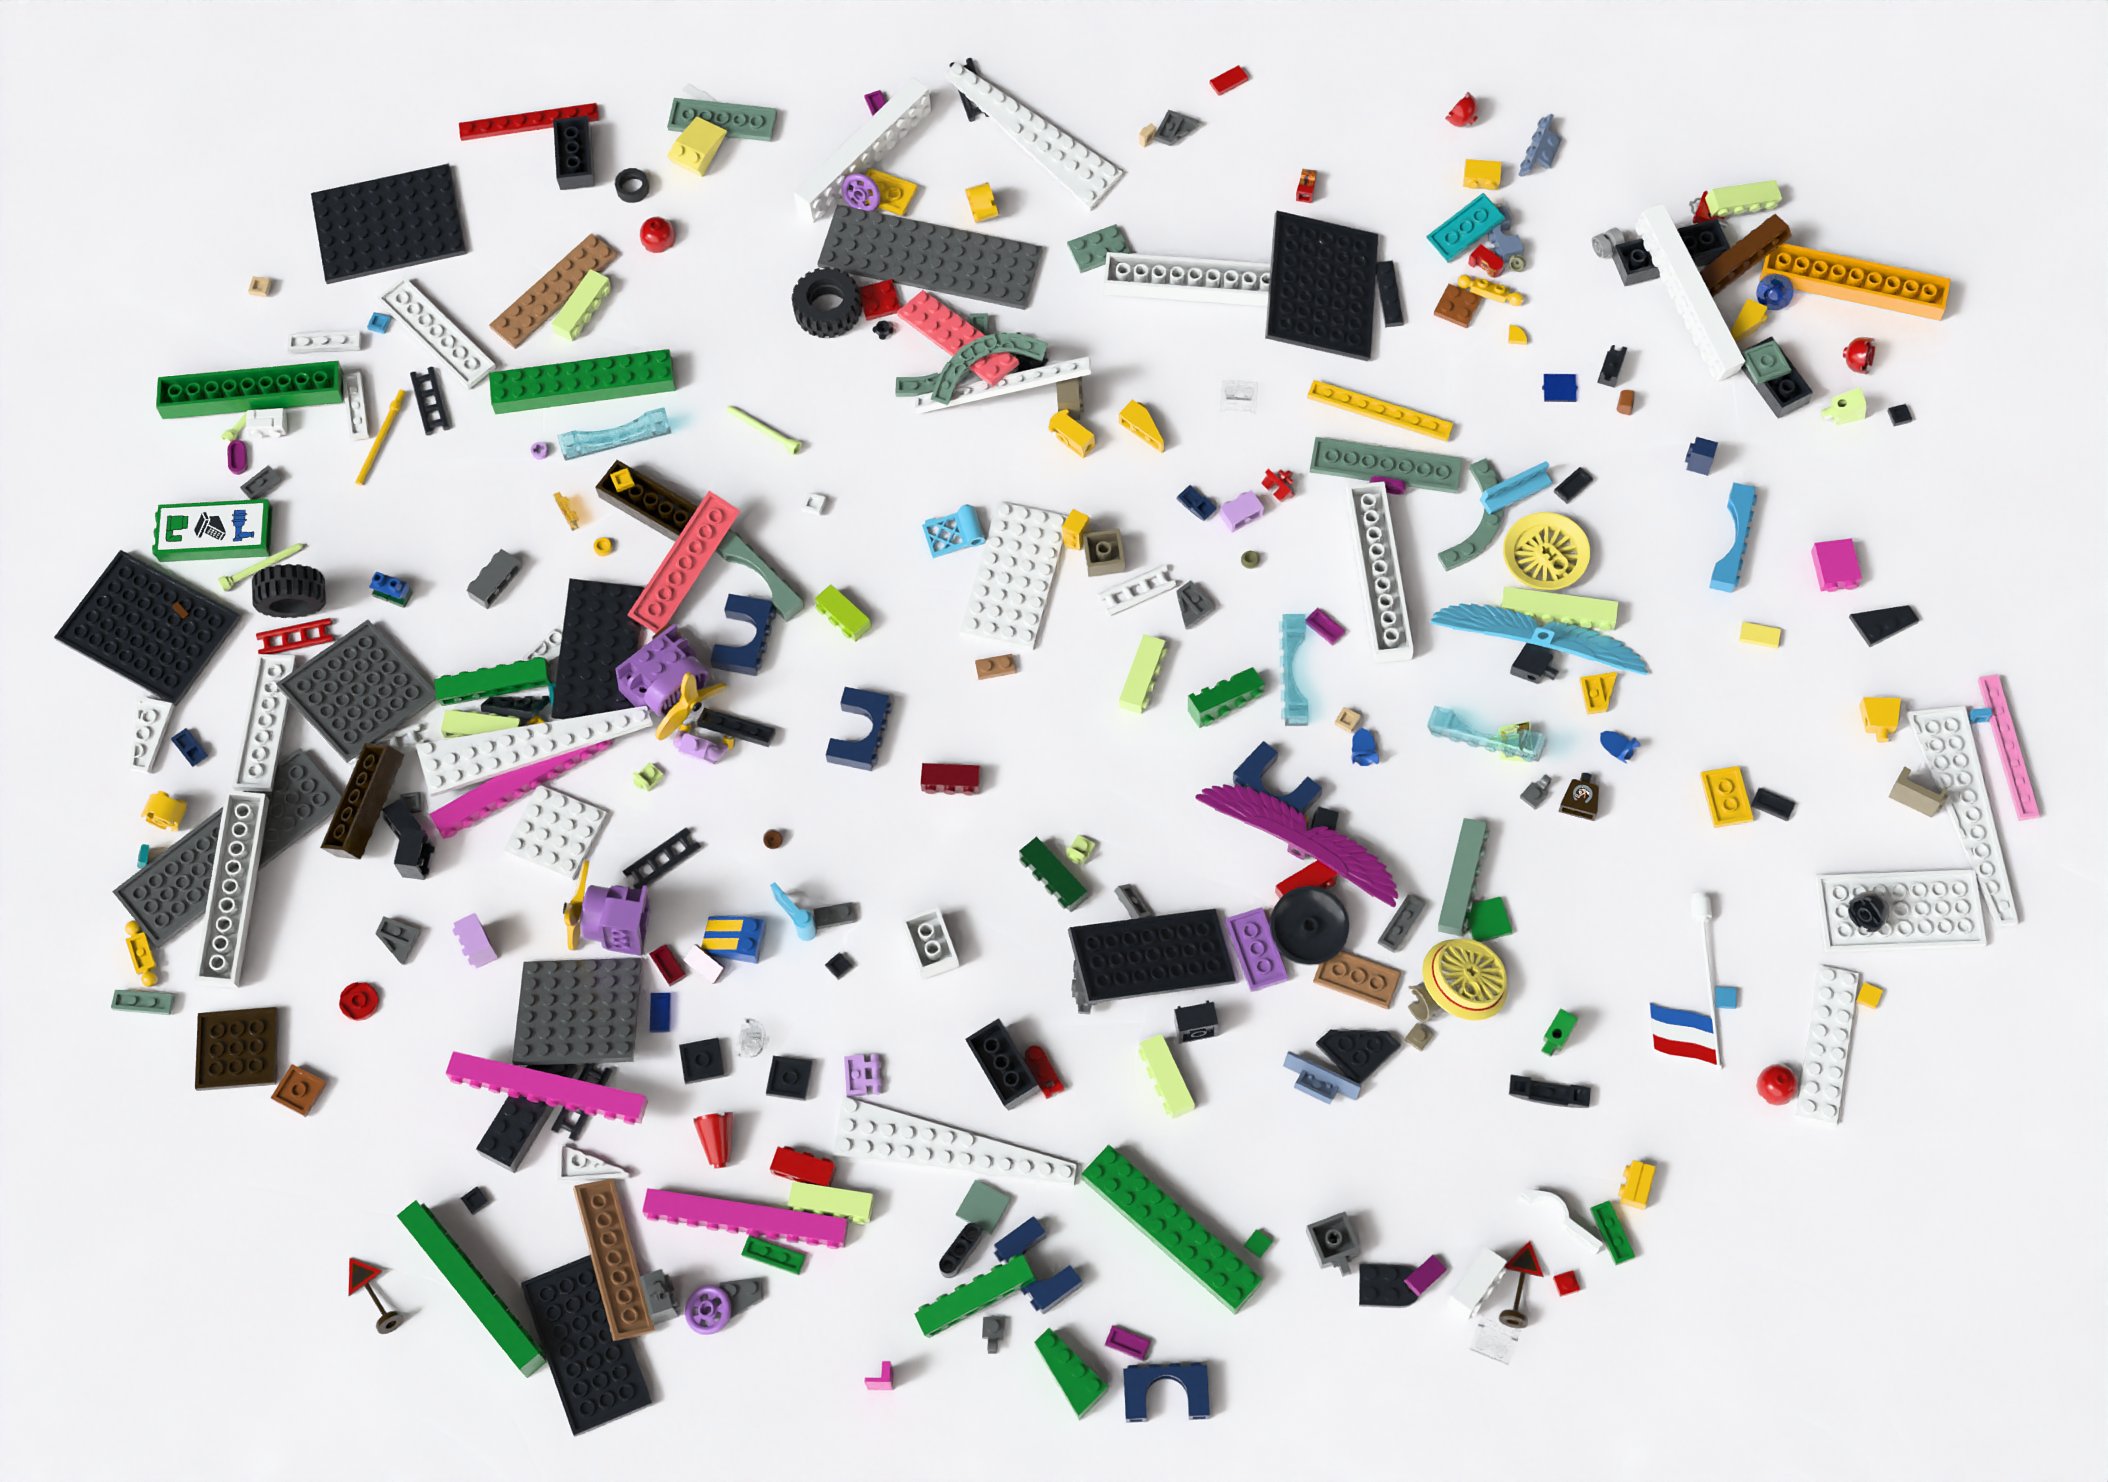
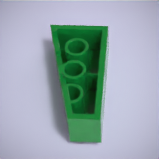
M1251 667L1233 675L1228 682L1227 680H1221L1212 689H1209V687L1201 689V693L1196 696L1194 693L1189 694L1187 711L1199 729L1203 726L1208 727L1219 717L1224 718L1232 710L1244 707L1248 701L1260 698L1265 691V684L1255 669Z
M1048 1328L1034 1342L1035 1348L1077 1419L1080 1421L1108 1392V1386Z

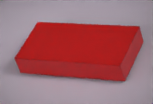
M1237 65L1211 79L1209 84L1217 95L1220 96L1248 81V76Z

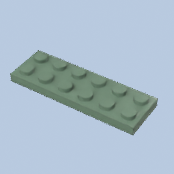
M674 98L667 128L668 131L683 132L696 117H699L727 130L725 137L771 142L777 110L776 108Z

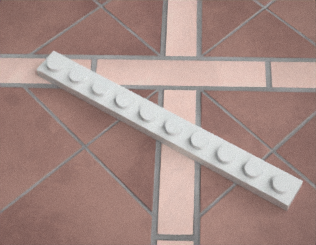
M1088 356L1009 374L993 387L984 380L957 386L953 391L948 406L932 401L931 396L933 392L915 396V411L917 414L1089 375L1091 374V359Z

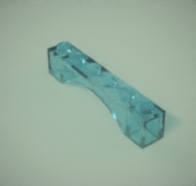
M663 407L647 411L637 419L612 429L601 431L574 430L557 436L564 460L567 461L671 434V429L665 408Z
M1282 614V621H1278V632H1282V638H1279V650H1283V656H1279V667H1283V673H1280V684H1284V690H1280V701L1284 702V708H1281V719H1285V726H1308V700L1297 687L1292 672L1294 654L1305 640V614Z
M1434 705L1427 724L1431 735L1435 737H1447L1456 743L1460 741L1466 742L1469 746L1475 748L1481 746L1490 752H1503L1508 757L1518 756L1527 762H1539L1546 744L1544 734L1526 729L1507 735H1490L1478 732L1465 725L1453 710Z

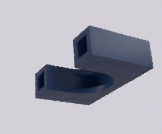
M728 594L724 609L726 618L752 624L756 628V635L749 644L742 647L715 644L710 659L712 668L757 676L758 670L762 668L763 659L761 657L767 650L766 639L767 636L771 635L772 626L770 624L771 620L775 619L776 609L772 601Z
M845 686L840 702L841 710L867 717L873 724L872 730L866 738L857 742L830 738L825 754L828 763L872 772L873 765L876 766L878 762L877 750L882 747L883 737L881 736L882 732L887 729L888 720L886 718L887 714H891L893 703L890 702L889 695Z
M1263 741L1233 772L1234 784L1240 785L1245 789L1250 787L1259 795L1260 791L1269 795L1270 798L1273 796L1278 799L1280 804L1281 801L1285 802L1289 809L1293 807L1298 815L1300 812L1304 815L1322 795V787L1307 776L1293 792L1287 795L1279 796L1268 792L1262 785L1261 778L1277 761L1278 752Z
M1033 1216L995 1243V1252L993 1253L1000 1263L1004 1261L1006 1264L1011 1257L1020 1254V1256L1025 1255L1029 1249L1046 1238V1232ZM1069 1265L1054 1277L1044 1281L1036 1280L1020 1289L1023 1295H1029L1032 1299L1030 1304L1036 1312L1040 1310L1042 1314H1045L1082 1287L1083 1283L1072 1266Z
M1192 1362L1190 1366H1182L1181 1363H1171L1169 1367H1161L1160 1364H1150L1147 1368H1140V1365H1129L1123 1369L1126 1423L1147 1422L1146 1394L1155 1382L1164 1379L1176 1381L1184 1388L1188 1400L1189 1420L1210 1419L1207 1365H1202V1362Z

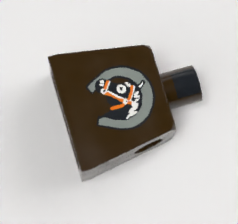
M1581 773L1580 780H1571L1558 812L1595 821L1598 812L1599 786L1591 783L1593 778L1591 774Z

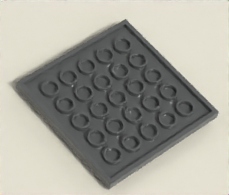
M369 620L360 624L276 683L277 688L346 763L361 753L365 743L375 744L436 700V691Z
M641 958L523 962L512 1058L513 1065L634 1062L642 969Z

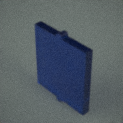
M1543 374L1542 390H1544V402L1577 401L1576 391L1578 386H1576V374Z

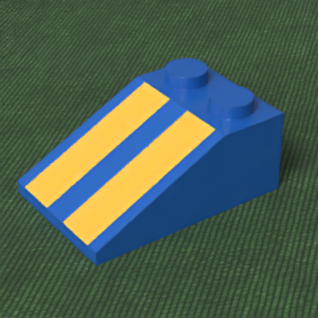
M745 916L708 917L701 948L713 957L758 964L766 930L764 920Z

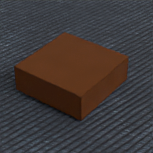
M178 602L172 605V608L182 619H186L189 616Z

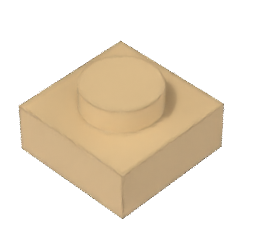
M1151 123L1140 131L1139 144L1145 148L1154 140L1156 126Z
M253 276L248 290L249 294L267 297L272 283L270 278Z
M1343 707L1334 725L1352 733L1361 715Z

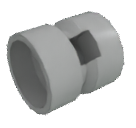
M1614 227L1606 231L1605 234L1601 233L1592 237L1591 242L1594 252L1602 259L1614 251L1615 245L1625 243L1621 231Z

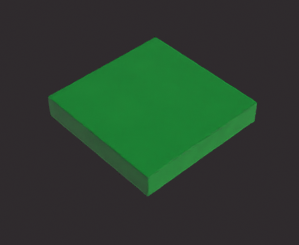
M1501 896L1473 903L1471 913L1467 912L1466 919H1469L1468 927L1472 940L1484 942L1512 935V929Z

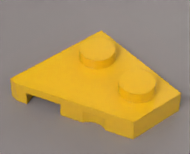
M1617 672L1580 677L1579 682L1587 715L1606 712Z

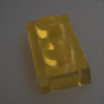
M560 491L553 494L556 504L571 530L578 529L576 521L579 518L574 510L571 511L569 509L571 504L566 496L563 497Z

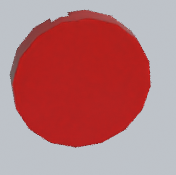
M352 983L346 986L340 994L339 1008L344 1016L350 1020H366L377 1011L379 996L374 987L368 983Z

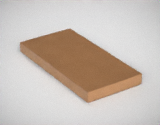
M1340 951L1331 960L1319 964L1313 983L1388 1010L1401 972Z

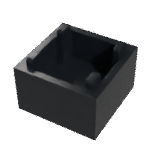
M402 828L393 864L402 878L425 880L426 876L429 875L430 869L428 865L435 847L425 830Z
M1207 1000L1203 1004L1183 1008L1177 1006V1009H1174V1024L1179 1044L1218 1036L1219 1023L1214 1001L1209 1002Z

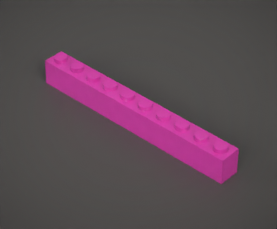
M609 739L496 776L429 815L443 839L453 837L461 829L471 827L477 820L486 818L491 812L506 807L514 799L522 798L525 793L535 790L548 780L557 778L560 773L573 769L581 761H587L597 752L605 751L612 742Z
M455 1051L452 1052L445 1073L450 1082L462 1085V1083H467L475 1089L484 1087L488 1088L490 1092L500 1094L501 1091L508 1093L507 1095L514 1098L523 1096L527 1097V1100L538 1103L540 1100L546 1102L549 1106L558 1107V1105L565 1106L567 1110L574 1112L577 1109L585 1111L584 1113L591 1116L600 1114L604 1115V1118L613 1121L617 1118L629 1125H635V1123L642 1124L648 1104L645 1095Z
M647 1188L642 1213L647 1217V1220L654 1222L662 1219L674 1225H678L679 1222L687 1223V1226L698 1228L701 1225L707 1226V1229L718 1231L719 1228L727 1229L726 1232L732 1234L746 1232L748 1236L758 1237V1235H765L766 1238L771 1240L785 1238L786 1241L791 1243L804 1241L810 1246L824 1244L830 1249L844 1248L849 1225L845 1218Z

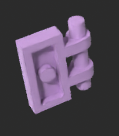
M864 1054L844 1056L847 1097L867 1095V1087H873L874 1095L881 1094L882 1079H880L879 1071L881 1069V1062L879 1061L878 1054L870 1055V1062H865ZM866 1070H871L872 1079H866Z

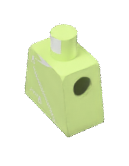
M1860 387L1835 396L1831 399L1830 407L1821 410L1823 420L1833 418L1836 425L1865 419L1866 401Z

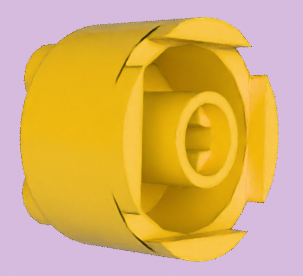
M989 182L965 189L975 223L999 216Z
M158 791L157 794H150L141 817L146 816L145 821L153 826L164 830L170 827L172 828L171 831L176 832L187 811V803L180 799L174 800L169 797L168 793Z

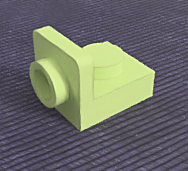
M651 762L639 773L635 771L632 773L633 783L639 789L644 788L647 792L664 777V774Z
M1078 835L1071 847L1068 846L1066 849L1068 859L1073 863L1084 865L1093 851L1095 843Z

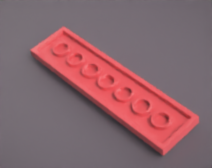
M924 290L897 311L898 317L952 357L966 344L985 336ZM1008 352L995 353L979 359L968 369L993 387L1019 365V361Z
M708 491L628 613V616L655 634L669 622L735 521L740 510L711 491Z

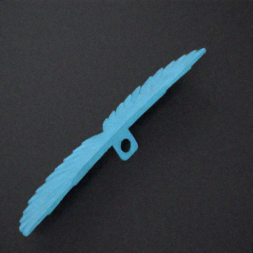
M1460 603L1459 606L1450 605L1448 608H1441L1440 612L1433 614V617L1436 618H1432L1430 621L1431 624L1449 627L1453 630L1482 633L1483 635L1502 637L1552 648L1591 661H1597L1623 671L1627 670L1642 675H1647L1648 673L1645 669L1646 664L1639 660L1640 656L1632 653V649L1622 646V642L1612 640V637L1599 635V632L1588 631L1587 628H1577V625L1567 626V623L1557 624V622H1550L1543 627H1539L1538 623L1527 614L1525 616L1520 612L1515 614L1510 609L1504 610L1497 606L1494 608L1490 605L1482 607L1473 603L1471 605Z

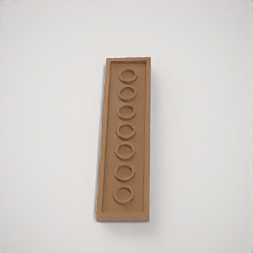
M591 233L489 324L490 329L516 349L569 300L590 269L600 273L617 258L616 252Z
M614 1179L575 1185L573 1191L613 1341L653 1333L655 1331L654 1325L648 1314L649 1310L642 1285L639 1281V1270Z

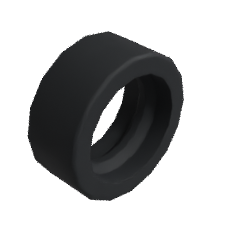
M637 168L624 169L615 178L614 185L618 197L622 201L627 203L640 202L649 193L648 179L642 170ZM637 179L642 181V186L636 191L626 192L622 190V185L628 180Z

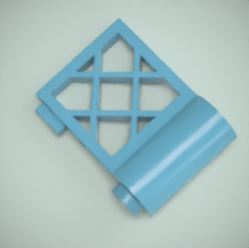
M969 504L961 506L957 513L937 520L935 517L925 520V524L922 525L933 559L968 546L976 547L985 542L976 509ZM956 520L957 524L953 530L945 527L949 521ZM932 527L940 528L936 536L929 534L928 529ZM943 530L951 533L947 541L939 538ZM954 535L962 539V543L956 545L950 542ZM937 541L945 544L942 550L934 551Z
M775 882L772 883L770 887L774 899L793 920L799 938L803 941L812 940L816 936L817 930L811 912L805 909L799 910Z

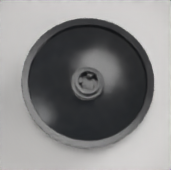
M1315 886L1298 887L1283 895L1274 906L1270 917V934L1278 951L1290 961L1308 966L1319 965L1334 958L1345 945L1349 934V918L1344 905L1331 892Z

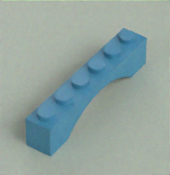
M1733 482L1727 508L1735 525V543L1727 555L1715 564L1709 586L1711 589L1732 593L1733 588L1738 587L1740 576H1737L1738 570L1741 571L1743 560L1740 558L1741 554H1745L1747 547L1744 539L1748 538L1751 527H1747L1748 521H1752L1754 511H1751V507L1756 504L1757 495L1754 494L1756 487Z

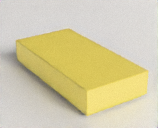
M1743 622L1739 642L1777 649L1781 629Z

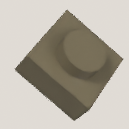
M1416 1023L1405 1037V1041L1421 1052L1433 1037V1034Z

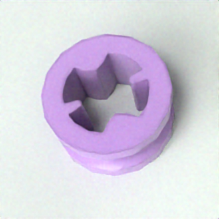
M536 442L531 447V453L537 460H543L549 454L546 444L543 442ZM539 448L542 449L540 454L537 453Z

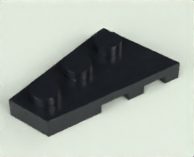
M1909 605L1849 615V619L1869 647L1919 622V618Z
M512 696L489 697L480 706L481 712L532 719L550 703L549 696H542V699H532V696H525L518 700H514Z

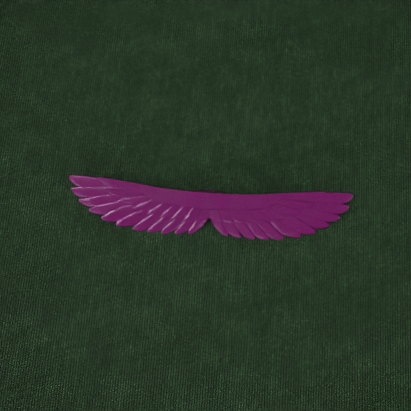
M1223 784V788L1213 785L1212 789H1202L1201 792L1203 794L1195 796L1196 800L1214 808L1215 811L1233 817L1288 843L1287 851L1297 858L1304 860L1305 855L1308 854L1357 885L1372 897H1376L1393 908L1396 906L1394 898L1398 899V893L1395 890L1397 885L1391 880L1393 876L1386 871L1387 866L1377 861L1378 857L1366 853L1367 849L1365 847L1357 845V842L1354 840H1347L1348 837L1345 835H1337V831L1328 830V827H1315L1307 831L1304 815L1301 812L1298 815L1293 807L1289 809L1285 802L1281 801L1280 804L1278 799L1273 796L1270 798L1269 795L1260 791L1259 795L1252 788L1247 787L1245 789L1237 784L1234 787ZM1292 849H1296L1301 855L1295 853Z

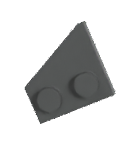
M1168 109L1154 136V141L1171 146L1199 126V120Z
M1191 580L1176 591L1186 630L1215 610L1212 602Z
M383 916L375 934L399 963L405 965L420 931Z
M761 1278L719 1283L720 1288L727 1293L731 1301L729 1321L737 1314L748 1310L751 1305H755L763 1300Z

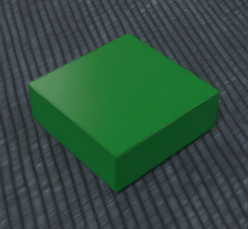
M1256 1229L1244 1244V1247L1261 1259L1273 1241Z

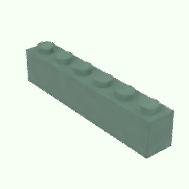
M1468 818L1463 819L1438 922V932L1462 937L1463 930H1467L1469 919H1466L1467 912L1471 913L1473 901L1470 899L1472 894L1475 895L1477 883L1474 882L1476 876H1480L1482 865H1479V861L1484 859L1486 850L1483 844L1484 841H1488L1490 830L1487 829V822Z

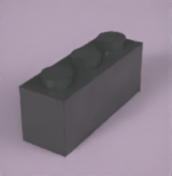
M503 549L495 553L489 564L481 569L479 576L469 583L466 591L470 599L488 609L522 569L519 559Z

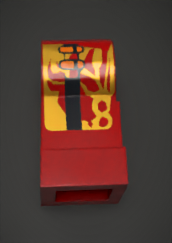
M1302 169L1296 191V201L1312 203L1317 171ZM1301 194L1310 195V196H1309V197H1302Z
M1482 244L1469 255L1468 264L1474 268L1478 265L1492 278L1501 275L1503 260Z

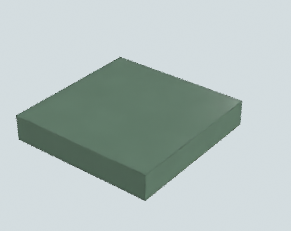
M1775 340L1741 352L1745 365L1756 385L1791 372V368Z
M975 1179L955 1215L968 1223H977L981 1230L992 1235L1011 1198Z

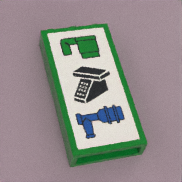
M268 499L158 505V511L155 512L157 524L153 531L155 545L152 546V553L159 562L270 557L273 507Z

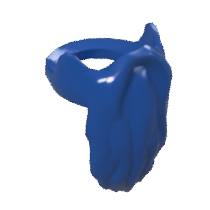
M1359 729L1352 738V764L1356 762L1360 766H1368L1373 762L1375 764L1379 763V754L1376 751L1374 738L1367 729Z
M1613 731L1600 733V742L1603 748L1626 764L1625 760L1631 759L1634 754V748L1641 746L1636 737L1629 741Z

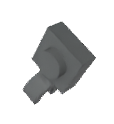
M1545 774L1537 785L1531 782L1520 795V799L1535 810L1546 798L1548 793L1544 790L1549 786L1552 778Z
M983 1317L982 1339H988V1354H996L997 1340H1003L1004 1317Z

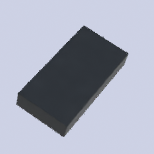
M1579 467L1554 489V493L1568 504L1592 483L1594 478Z
M1758 788L1751 804L1752 807L1786 822L1795 805L1794 802L1762 788Z

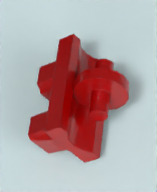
M1269 468L1265 471L1267 476L1261 484L1268 491L1277 484L1279 488L1273 495L1280 502L1284 501L1288 496L1292 498L1295 495L1285 485V483H1288L1291 486L1294 483L1291 479L1293 472L1290 470L1284 472L1280 469L1278 471V474L1281 476L1279 479Z

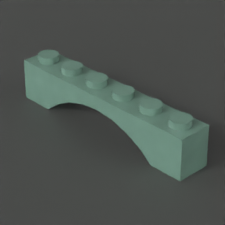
M729 528L715 551L726 562L747 566L762 576L772 592V602L776 612L788 622L804 609L802 596L798 592L794 593L790 589L789 583L785 579L781 580L778 577L777 571L773 567L769 568L761 555L757 556L752 546L748 543L745 544L739 533L733 532Z

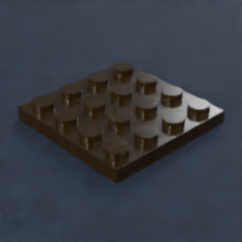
M266 1007L198 1013L195 1090L204 1091L276 1085L278 1008Z

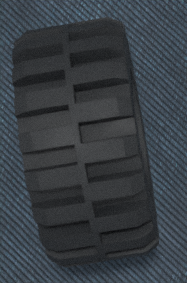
M824 267L821 270L817 268L812 273L810 271L807 272L804 278L801 277L797 281L798 285L794 286L791 299L796 321L804 331H808L812 336L818 335L819 338H825V336L834 338V335L839 334L841 336L844 334V331H850L853 328L852 324H857L858 317L861 316L862 312L860 291L854 278L849 277L847 272H841L838 268H834V270L830 269V267ZM831 294L843 299L838 307L829 311H820L811 306L813 301L822 295Z
M301 564L269 566L256 572L252 578V605L257 612L275 618L306 617L309 614L313 615L321 611L326 604L324 575L318 569L311 566H302Z

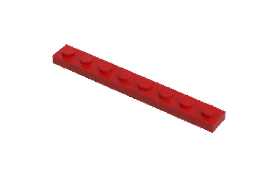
M597 103L460 122L461 141L553 128V119L588 116L590 122L599 121Z

